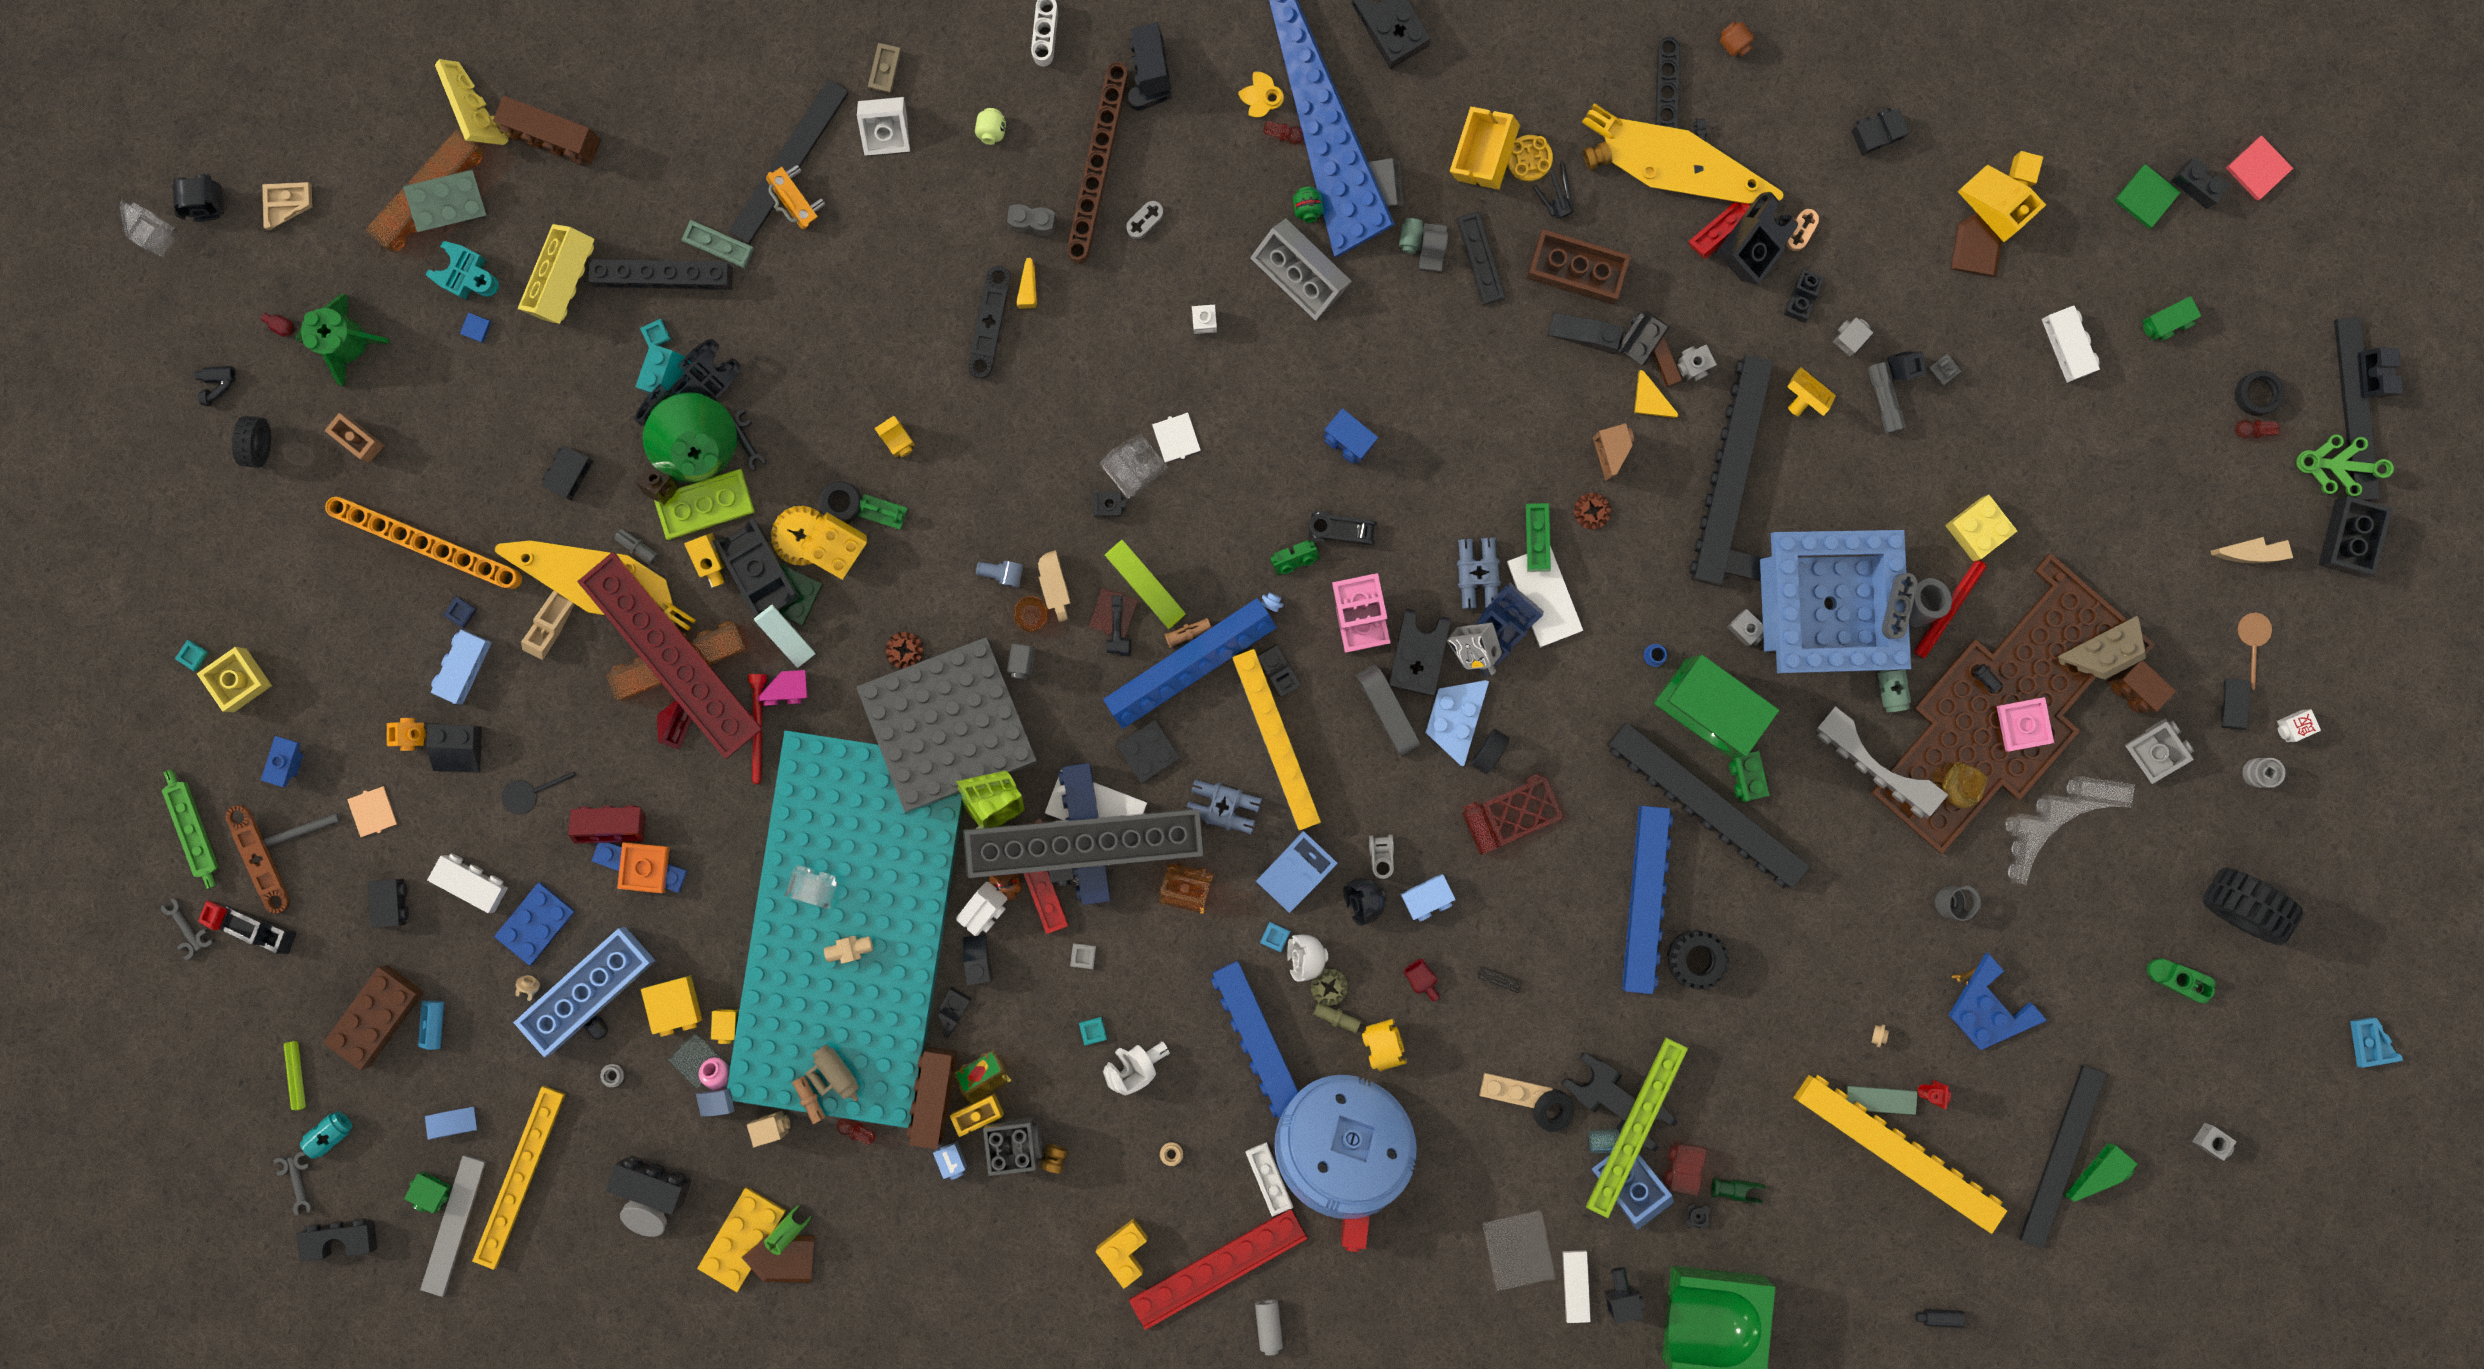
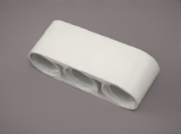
M1037 0L1031 51L1035 63L1042 67L1050 65L1054 58L1058 7L1055 0ZM1046 5L1053 7L1050 12L1042 11V8ZM1044 27L1051 29L1047 35H1042L1039 31ZM1040 50L1048 51L1047 56L1042 58L1038 57L1037 53Z

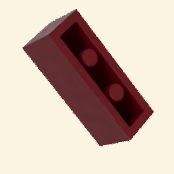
M627 805L624 808L603 806L602 808L592 809L591 807L582 806L579 809H571L568 836L574 844L644 841L645 814L641 807Z

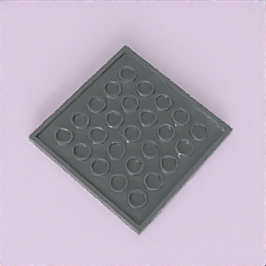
M987 637L856 686L905 814L959 794L956 781L1001 771H1007L1010 774L1037 763Z

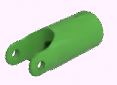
M800 1205L792 1209L764 1240L766 1248L773 1254L780 1255L810 1221L812 1216L801 1225L793 1221L792 1214Z

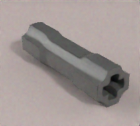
M1882 362L1868 367L1871 383L1875 388L1882 413L1881 419L1885 433L1888 434L1907 428L1894 390L1889 363Z

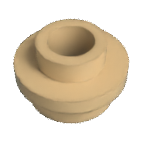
M1884 1024L1882 1026L1875 1025L1871 1043L1877 1044V1047H1880L1881 1043L1886 1044L1889 1031L1885 1030Z
M1166 1143L1160 1150V1158L1164 1164L1175 1166L1181 1162L1183 1150L1177 1143ZM1169 1150L1176 1152L1174 1158L1168 1157L1167 1152Z

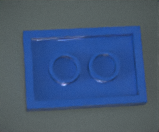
M538 882L494 937L531 966L575 913V910L541 882Z

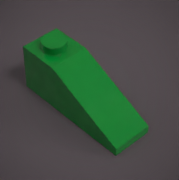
M2108 1142L2064 1196L2076 1202L2119 1184L2133 1175L2134 1168L2138 1164L2119 1147Z

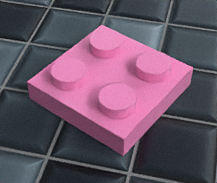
M2045 697L1997 706L2006 752L2054 743Z

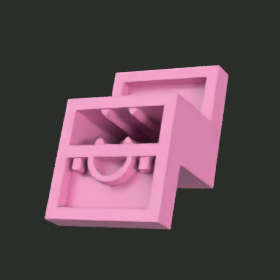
M1378 573L1332 582L1345 653L1390 644L1386 624L1387 614Z

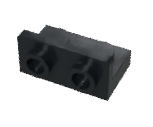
M1649 311L1637 313L1631 321L1632 327L1628 333L1625 332L1621 336L1620 345L1617 349L1618 352L1627 354L1642 366L1647 363L1670 328L1669 325Z

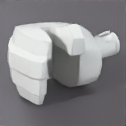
M1161 1041L1146 1052L1139 1045H1136L1129 1052L1122 1048L1117 1049L1115 1053L1122 1061L1124 1069L1119 1072L1112 1063L1108 1062L1103 1071L1108 1087L1126 1096L1148 1085L1156 1075L1153 1064L1170 1054L1169 1050H1166L1167 1046Z

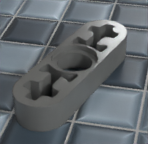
M1911 573L1897 575L1892 583L1882 624L1883 635L1891 640L1902 638L1907 631L1918 584L1916 577ZM1902 580H1905V582L1909 584L1907 588H1905V585L1901 584ZM1897 600H1901L1904 603V610L1901 613L1895 609ZM1891 625H1895V628H1897L1898 631L1894 633V630L1891 629Z

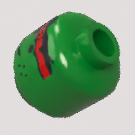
M1300 188L1293 196L1294 214L1298 219L1303 220L1305 223H1312L1323 214L1322 195L1315 188Z

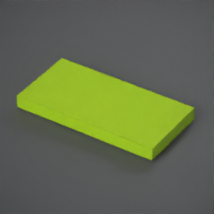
M742 469L678 488L674 496L665 505L655 501L666 540L678 538L755 513Z

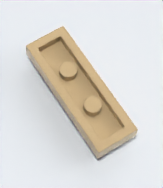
M1484 1072L1479 1095L1534 1108L1539 1097L1545 1092L1553 1090V1088Z

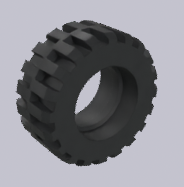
M2226 867L2220 869L2203 895V904L2212 913H2215L2218 917L2240 930L2274 945L2287 943L2303 917V908L2291 897L2270 884L2233 868Z

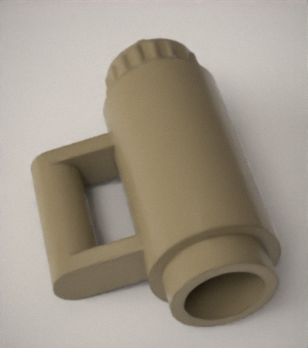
M825 1044L813 1053L812 1056L815 1059L813 1062L816 1065L805 1074L820 1095H824L833 1088L843 1099L849 1097L857 1102L859 1100L857 1090L860 1087L857 1084L856 1078L834 1048H830L828 1044ZM817 1068L830 1083V1086L826 1087L815 1072Z

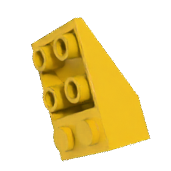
M1986 165L1958 191L2003 242L2019 231L2046 206L2030 187L1989 165Z

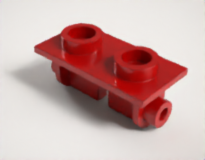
M1933 1080V1085L1922 1084L1917 1088L1919 1097L1928 1099L1932 1104L1947 1109V1103H1950L1951 1091L1948 1089V1085Z

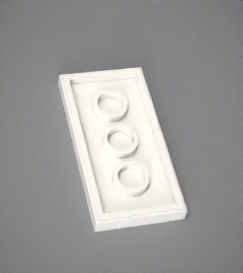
M1551 546V572H1527V554L1506 562L1516 588L1544 611L1543 616L1531 626L1539 647L1583 631Z
M1058 777L1045 813L1065 821V818L1069 817L1068 808L1064 809L1062 795L1066 794L1065 786H1060ZM1093 782L1098 817L1144 813L1147 802Z

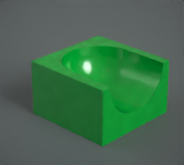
M1702 654L1684 659L1653 703L1726 757H1747L1779 712V709Z
M1671 1265L1662 1353L1663 1361L1669 1369H1767L1775 1286L1764 1275Z

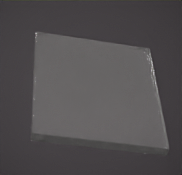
M1541 1210L1482 1222L1496 1291L1556 1279Z

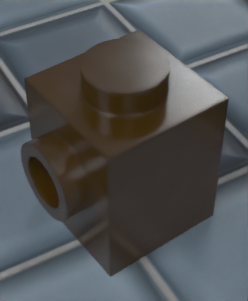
M651 465L647 467L636 481L643 494L662 505H665L678 489L671 476L655 469Z

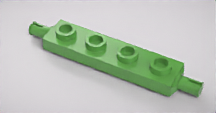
M173 769L165 771L163 774L168 786L162 790L192 874L194 877L203 878L206 889L216 887L217 885L212 873L219 866L187 782H178Z

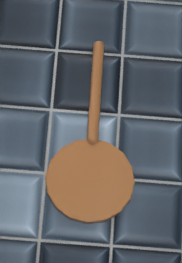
M2256 612L2245 615L2238 624L2240 639L2245 644L2252 646L2251 690H2255L2257 646L2267 643L2272 634V626L2268 618Z

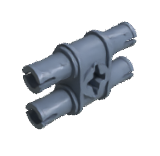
M1488 538L1481 539L1483 559L1480 561L1473 559V539L1466 540L1467 549H1465V539L1458 540L1460 560L1457 561L1456 565L1459 570L1458 586L1462 591V609L1469 608L1468 599L1470 600V609L1477 608L1475 594L1477 586L1482 585L1484 587L1485 608L1491 603V598L1494 600L1499 594L1498 586L1501 584L1499 580L1500 560L1496 558V538L1489 539V547ZM1477 567L1486 573L1481 579H1478L1476 575L1470 574L1475 572Z
M1195 779L1193 785L1202 787V789L1192 787L1191 793L1211 798L1212 802L1209 807L1189 801L1187 807L1199 809L1200 819L1204 820L1206 825L1212 824L1225 828L1226 831L1235 829L1250 835L1252 834L1253 829L1244 825L1254 827L1255 820L1236 816L1235 810L1238 807H1242L1258 813L1260 807L1251 804V802L1261 805L1262 798L1244 794L1239 788L1236 790L1223 786L1221 783L1213 785ZM1226 799V805L1229 806V809L1220 813L1221 809L1218 808V804H1223Z

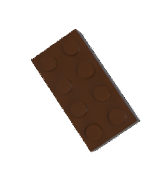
M504 95L493 119V122L499 126L501 132L506 134V137L518 142L521 138L527 141L529 146L539 150L542 146L548 149L550 154L560 158L562 155L570 158V161L583 166V163L592 164L601 141L586 126Z
M1542 229L1526 279L1614 305L1619 298L1631 255Z
M390 966L378 967L323 1044L357 1069L369 1068L424 994V991Z
M929 1047L919 1056L918 1068L921 1069L919 1078L916 1077L914 1092H917V1098L915 1101H912L910 1115H914L912 1124L908 1125L906 1136L910 1139L909 1145L938 1149L943 1143L957 1055L955 1050Z

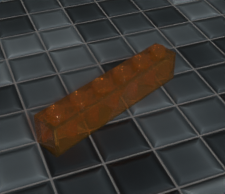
M457 129L406 185L467 171L472 166L480 163L484 151L473 141H465L462 131ZM404 189L395 196L365 229L368 234L392 253L395 250H400L405 244V239L417 231Z
M731 621L724 622L718 625L719 629L710 632L709 629L698 633V638L690 640V643L705 661L712 665L749 650L739 624L732 623ZM640 657L633 659V664L626 667L624 664L611 668V673L606 674L616 701H623L662 685L660 680Z

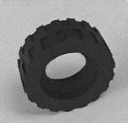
M244 415L238 419L233 430V458L239 466L262 468L266 464L270 452V425L263 417Z

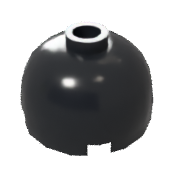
M1365 878L1346 882L1348 885L1343 888L1344 899L1347 909L1350 904L1355 914L1351 916L1353 921L1357 925L1364 926L1378 919L1383 913L1384 901L1386 900L1383 888H1379L1374 881Z

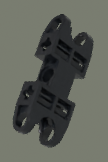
M714 339L705 340L678 364L684 374L669 390L659 384L644 399L635 414V422L640 426H644L653 408L662 400L676 394L699 393L703 394V396L709 394L716 401L738 375L740 363L733 358L726 363L722 362L719 365H713L719 344Z

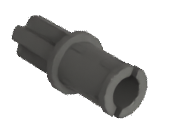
M620 529L616 533L615 540L629 549L630 554L637 555L647 562L648 565H652L659 556L658 553L646 546L642 539L638 540L626 530Z

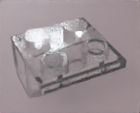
M121 201L119 206L125 236L142 248L165 259L180 237L173 232L175 227L134 202L129 205Z
M1141 433L1112 449L1099 463L1128 499L1142 491L1169 469Z

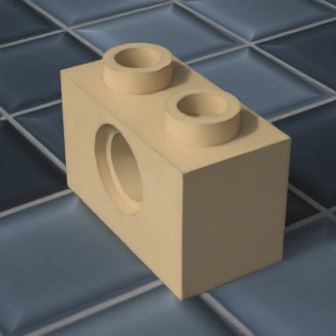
M782 1110L754 1119L747 1124L753 1147L780 1140L789 1133L788 1129L791 1128L788 1116L784 1115Z

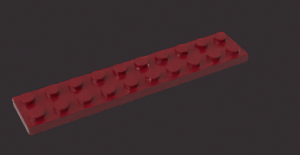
M615 552L610 553L577 581L725 759L732 756L763 730Z

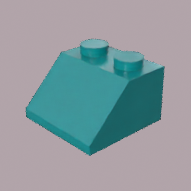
M650 343L635 387L649 394L659 384L669 390L684 374L678 364L686 356Z

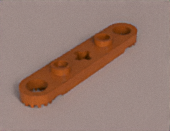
M235 805L229 808L225 815L226 822L229 825L233 839L258 895L261 897L266 910L273 914L281 913L289 906L290 899L250 809L244 805ZM236 810L242 812L245 816L242 823H237L233 819V813ZM254 853L257 856H262L263 860L260 861V865L258 862L253 863ZM274 895L280 897L283 901L279 908L274 907L271 903V898Z

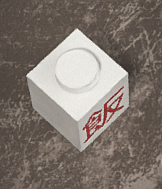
M2312 709L2301 710L2277 721L2279 725L2278 733L2286 742H2296L2321 731Z

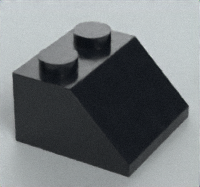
M427 724L426 748L433 771L480 772L482 726Z

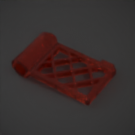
M1539 774L1527 778V784L1482 804L1478 805L1477 801L1464 806L1465 811L1462 812V815L1480 855L1493 851L1502 845L1564 818L1546 776L1540 777ZM1542 783L1545 788L1543 799L1531 795L1534 786ZM1529 788L1528 793L1522 792ZM1519 793L1526 796L1522 809L1510 804L1514 794ZM1508 798L1507 803L1501 800ZM1529 798L1541 802L1537 815L1525 810ZM1496 802L1505 805L1501 818L1492 814L1490 805ZM1544 804L1553 807L1556 813L1555 817L1546 819L1540 816ZM1509 807L1520 811L1516 824L1505 820ZM1524 813L1535 817L1533 826L1530 828L1520 826ZM1539 819L1544 821L1537 824ZM1503 822L1515 827L1512 836L1503 839L1500 832ZM1518 828L1524 830L1517 833Z

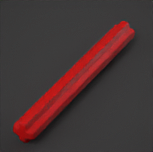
M1980 560L1974 561L1951 595L1952 604L1948 613L1932 623L1915 648L1914 653L1918 657L1925 658L1987 568L1984 562Z

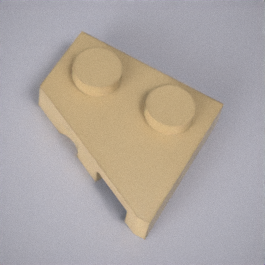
M308 182L262 184L263 220L266 230H272L312 208V184Z

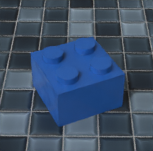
M1343 408L1325 428L1323 434L1325 437L1324 442L1334 450L1337 447L1343 452L1342 457L1351 464L1356 462L1358 465L1373 448L1378 439L1374 433Z

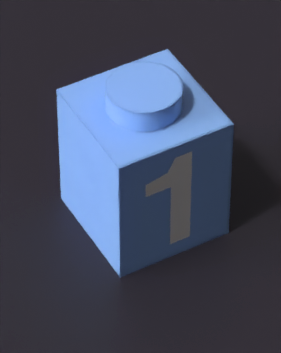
M957 1141L933 1152L943 1179L950 1177L953 1180L964 1175L963 1171L968 1166Z

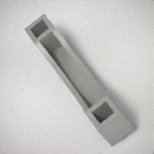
M1836 706L1816 729L1820 740L1826 744L1832 743L1837 747L1836 752L1845 759L1851 758L1856 762L1854 766L1864 774L1870 773L1875 777L1873 781L1882 788H1889L1893 792L1892 796L1901 803H1904V801L1912 807L1910 810L1918 817L1922 818L1924 816L1929 818L1948 796L1930 780L1902 777L1879 765L1862 745L1854 721Z

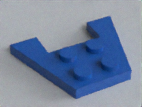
M1985 953L1949 1013L1950 1018L1979 1050L2047 1021L2030 1002L2014 1016L2000 1003L1987 986L2002 974L2004 970L1988 953Z

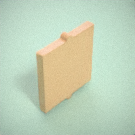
M384 786L369 792L363 791V794L347 799L360 837L375 832L381 833L383 829L397 824Z

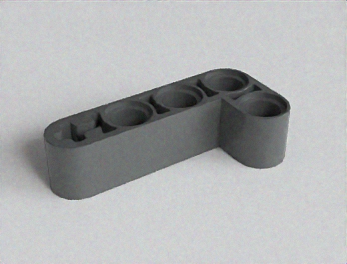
M1374 664L1356 674L1357 681L1361 684L1363 692L1367 695L1399 756L1401 757L1421 746L1381 670Z

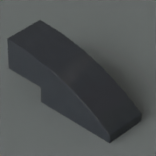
M225 907L227 911L219 928L220 930L251 945H259L276 954H289L296 932L249 913Z

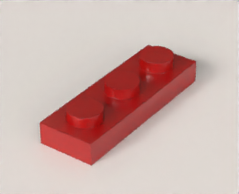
M1734 202L1689 240V246L1706 259L1723 244L1750 205Z
M1049 872L1024 873L1046 934L1069 926L1053 882H1050Z

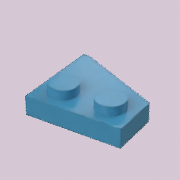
M2369 1017L2350 1021L2357 1067L2364 1068L2403 1061L2402 1056L2394 1051L2391 1046V1039L2384 1033L2383 1027L2377 1018Z

